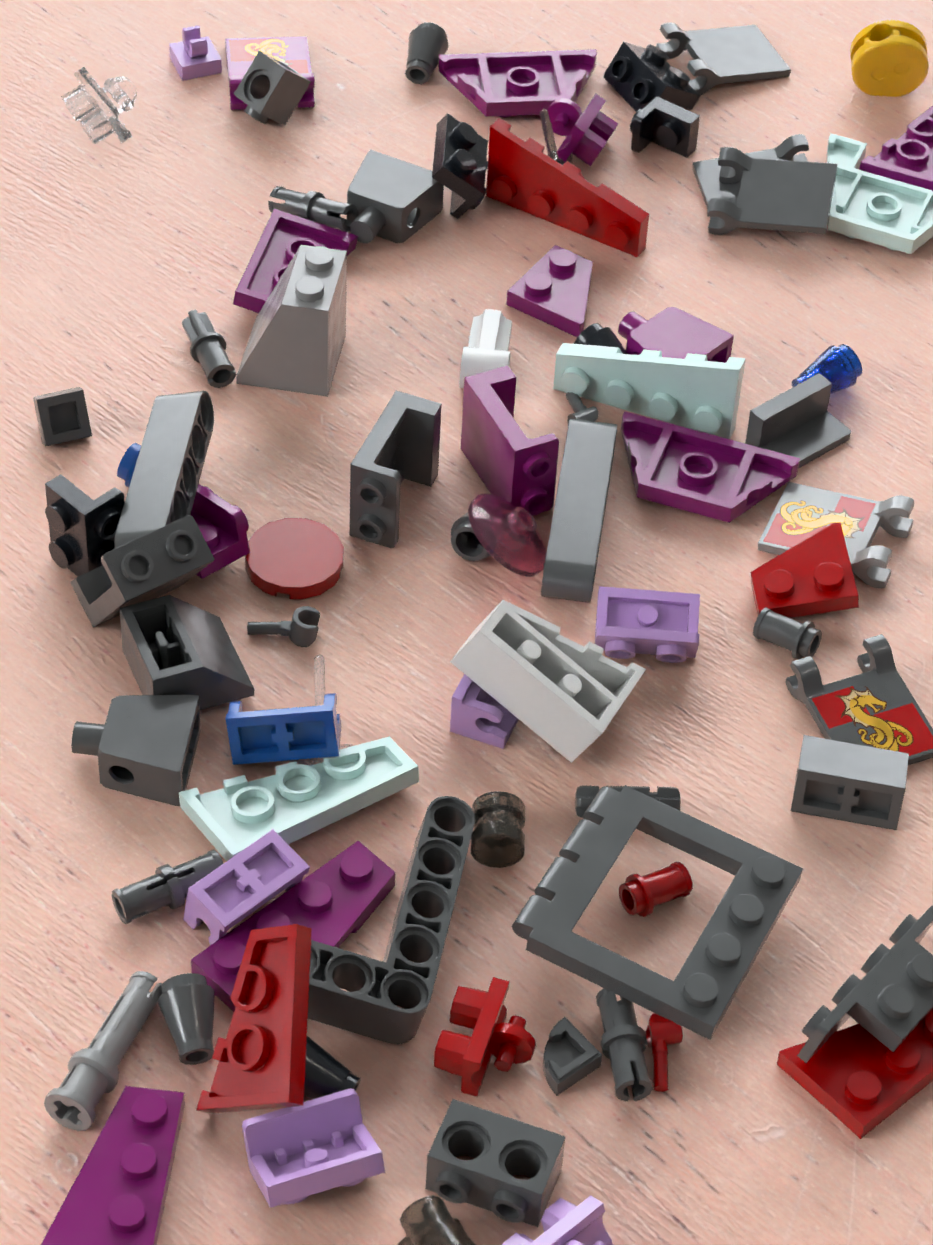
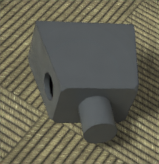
M370 150L347 192V203H352L357 208V217L347 215V219L353 221L350 225L351 234L357 235V241L361 243H370L376 236L395 243L405 242L443 210L444 185L432 178V171Z
M117 696L111 700L105 725L76 721L72 734V753L98 756L100 783L105 788L180 806L178 792L187 789L201 732L199 696Z

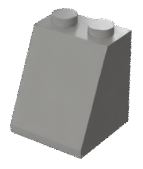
M300 245L255 319L236 376V384L328 397L346 337L347 251L329 249L323 246Z

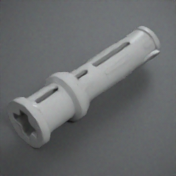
M137 971L132 974L127 987L89 1047L77 1051L70 1058L68 1063L69 1073L59 1088L49 1091L44 1101L46 1111L59 1124L77 1131L87 1130L93 1124L96 1117L94 1109L104 1093L111 1092L117 1085L119 1080L118 1065L162 994V982L158 983L152 992H149L158 979L154 975L144 971Z

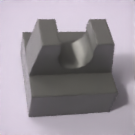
M75 387L33 397L41 440L45 446L92 436L82 388Z

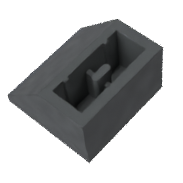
M171 595L120 608L122 649L142 695H198L200 710L254 695V687L220 617Z

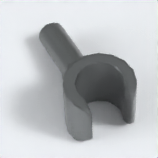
M567 392L566 398L575 412L568 416V425L570 418L596 421L598 419L596 407L587 408L584 406L579 395Z
M310 606L299 607L294 611L292 621L248 622L247 632L248 635L289 636L295 645L308 647L316 640L320 612Z

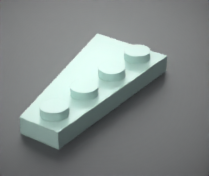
M562 343L556 354L553 389L565 393H576L582 398L730 439L736 425L746 358L729 357L727 363L708 361L707 355L687 354L685 359L662 357L661 351L643 350L640 355L623 354L618 347Z
M389 736L340 749L339 756L324 757L323 762L310 766L297 764L295 761L276 766V774L248 782L245 775L223 780V789L200 794L196 787L178 793L180 808L222 857L228 861L272 829L287 844H291L418 783L419 769L418 765Z

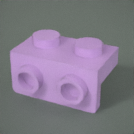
M599 586L594 644L604 648L603 651H605L606 656L617 659L633 658L635 653L656 655L657 660L668 663L684 662L687 657L695 658L699 646L700 594Z
M352 1088L306 1101L304 1106L286 1107L244 1120L242 1123L250 1173L270 1208L281 1204H296L305 1200L310 1195L339 1186H354L361 1183L365 1178L385 1173L382 1151L363 1124L359 1096Z

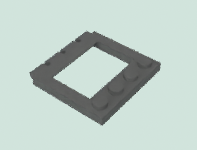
M626 785L621 792L610 787H601L585 811L583 819L578 822L560 850V857L554 859L536 887L535 895L529 898L514 921L512 929L518 936L528 940L527 951L711 1040L797 887L803 868ZM635 829L735 875L674 981L571 932Z

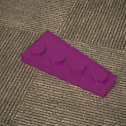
M125 1086L41 1245H157L185 1107L184 1092Z

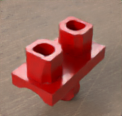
M493 977L488 992L462 986L457 988L450 1010V1023L474 1030L470 1037L443 1029L435 1047L434 1067L461 1076V1093L478 1097L492 1055L496 1057L494 1062L495 1068L508 1072L511 1069L512 1063H526L531 1060L534 1054L536 1042L533 1036L525 1030L526 1020L515 1015L510 1017L509 1023H504L507 1008L503 1003L510 981Z

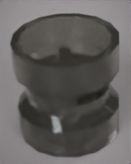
M500 791L489 792L476 798L472 804V811L475 815V829L471 836V855L480 864L503 868L512 866L523 858L525 835L522 829L525 826L526 806L516 795Z

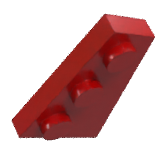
M292 924L251 930L230 997L236 1008L226 1039L218 1037L212 1059L219 1061L210 1091L202 1090L197 1111L213 1114L304 1106L312 928Z

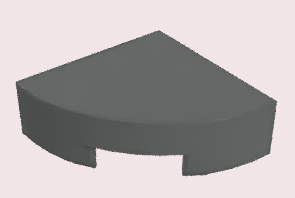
M566 1017L561 1019L551 1030L543 1059L545 1078L557 1096L601 1067L602 1054Z

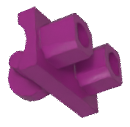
M595 94L583 113L581 108L569 99L561 98L555 100L548 107L545 114L548 127L560 136H567L555 153V158L565 163L570 154H573L591 167L618 126L617 122L600 111L606 102L605 99Z

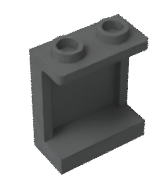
M396 390L350 465V536L389 548L395 547L399 540L400 485L403 480L407 479L431 487L438 476L441 403Z
M187 515L106 552L101 557L102 566L76 577L70 583L92 626L96 627L119 616L121 607L152 600L179 588L215 559L194 518L191 515Z

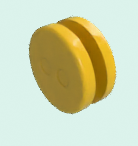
M900 20L875 22L862 29L851 43L852 78L856 86L868 95L904 96L917 89L928 74L929 63L926 39L917 27L908 22Z

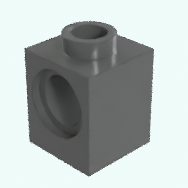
M259 50L233 95L247 104L244 111L256 120L266 124L270 118L286 125L311 81L287 64Z

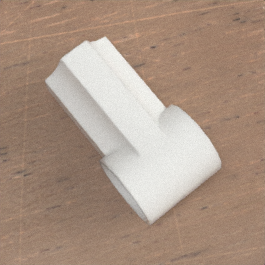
M485 309L481 315L473 317L468 347L464 346L462 352L459 388H464V377L507 365L510 366V351L508 350L512 321L503 316L500 310Z

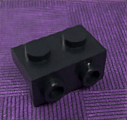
M623 42L604 73L605 80L636 112L639 109H644L656 97L690 110L694 108L700 98V95L689 85L691 80L689 76L681 70L672 67L667 62L668 55L653 45H647L646 48Z
M447 113L437 123L432 178L452 191L450 215L459 219L468 209L473 210L477 208L485 197L488 141L477 134L471 125L460 122Z
M60 474L45 483L47 500L45 514L49 522L50 533L49 552L58 566L63 569L68 568L76 576H81L102 566L101 557L106 552L115 549L116 530L125 503L124 493L115 487L93 500Z

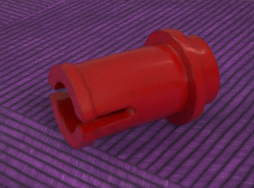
M674 862L668 867L644 876L639 874L629 875L625 883L619 887V898L628 914H638L641 917H646L653 912L654 907L679 897L690 895L693 889L692 879L684 864Z

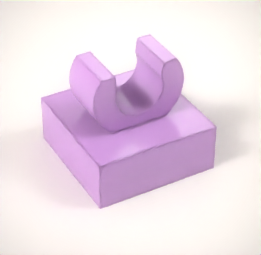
M199 25L183 28V41L169 44L170 59L182 81L222 73V59L209 36L200 38Z

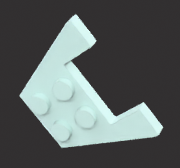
M831 133L827 145V163L837 164V175L827 224L828 230L843 234L849 238L861 239L885 246L890 250L912 254L933 237V191L858 170L860 162L865 158L867 143Z

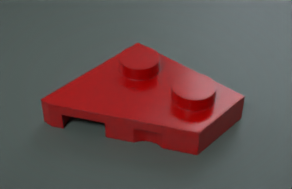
M841 522L832 523L750 572L751 586L758 616L764 608H769L773 612L788 618L859 608V595Z

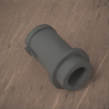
M764 608L755 622L753 636L792 651L793 658L801 659L803 656H814L820 645L822 632L815 628L814 622L807 620L804 623H800L773 612L769 608Z

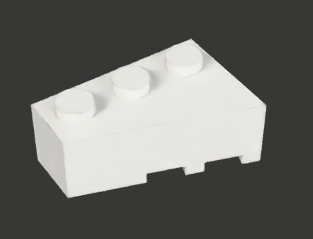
M502 600L471 633L450 662L572 763L602 735L646 669L633 662L628 667H625L603 656L604 648L592 642L582 646L559 635L561 627Z

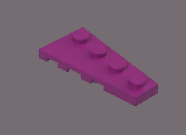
M357 841L192 958L191 973L205 976L207 984L214 989L215 995L234 1012L236 1007L233 1005L230 997L251 930L299 924L312 928L311 940L339 948L350 933H357L395 887L396 872L361 842Z

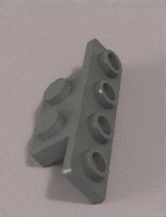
M933 906L918 920L909 914L889 939L895 945L888 949L885 945L881 944L864 963L861 970L866 975L862 980L852 974L832 998V1001L837 1006L830 1011L823 1005L812 1016L801 1031L809 1038L797 1055L801 1060L807 1063L850 1017L894 1052L933 1009V955L919 943L933 925Z

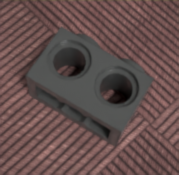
M452 1099L427 1156L425 1189L436 1192L441 1198L449 1202H465L492 1211L496 1216L505 1221L513 1223L524 1222L539 1227L562 1170L566 1137ZM458 1156H469V1157H472V1158H474V1159H472V1160H461V1159H458V1158H456V1157H458ZM525 1175L530 1177L531 1179L521 1180L514 1178L513 1176Z

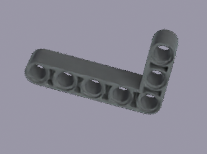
M443 796L433 800L427 808L415 840L383 962L311 940L308 1019L391 1044L406 1043L414 1038L431 1000L475 824V815L465 801L457 797Z

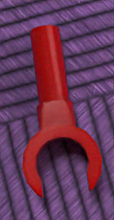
M654 1013L649 1018V1025L646 1028L645 1034L647 1045L649 1048H652L654 1090L665 1092L668 1090L667 1045L681 1043L683 1031L682 1026Z

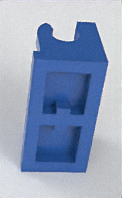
M325 694L324 705L242 712V701L230 702L228 714H226V725L233 765L339 756L342 725L340 714H336L337 694Z

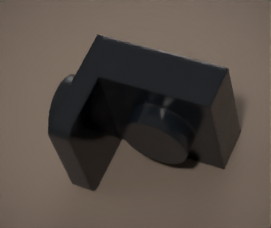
M656 97L644 109H639L631 120V149L640 153L653 142L688 158L696 150L700 115Z

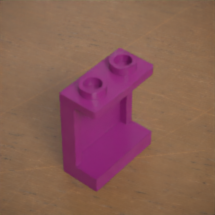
M507 365L464 377L461 450L491 495L500 498L508 508L507 519L509 522L538 515L553 508L559 440L554 433L533 439L527 438L514 419L517 377Z

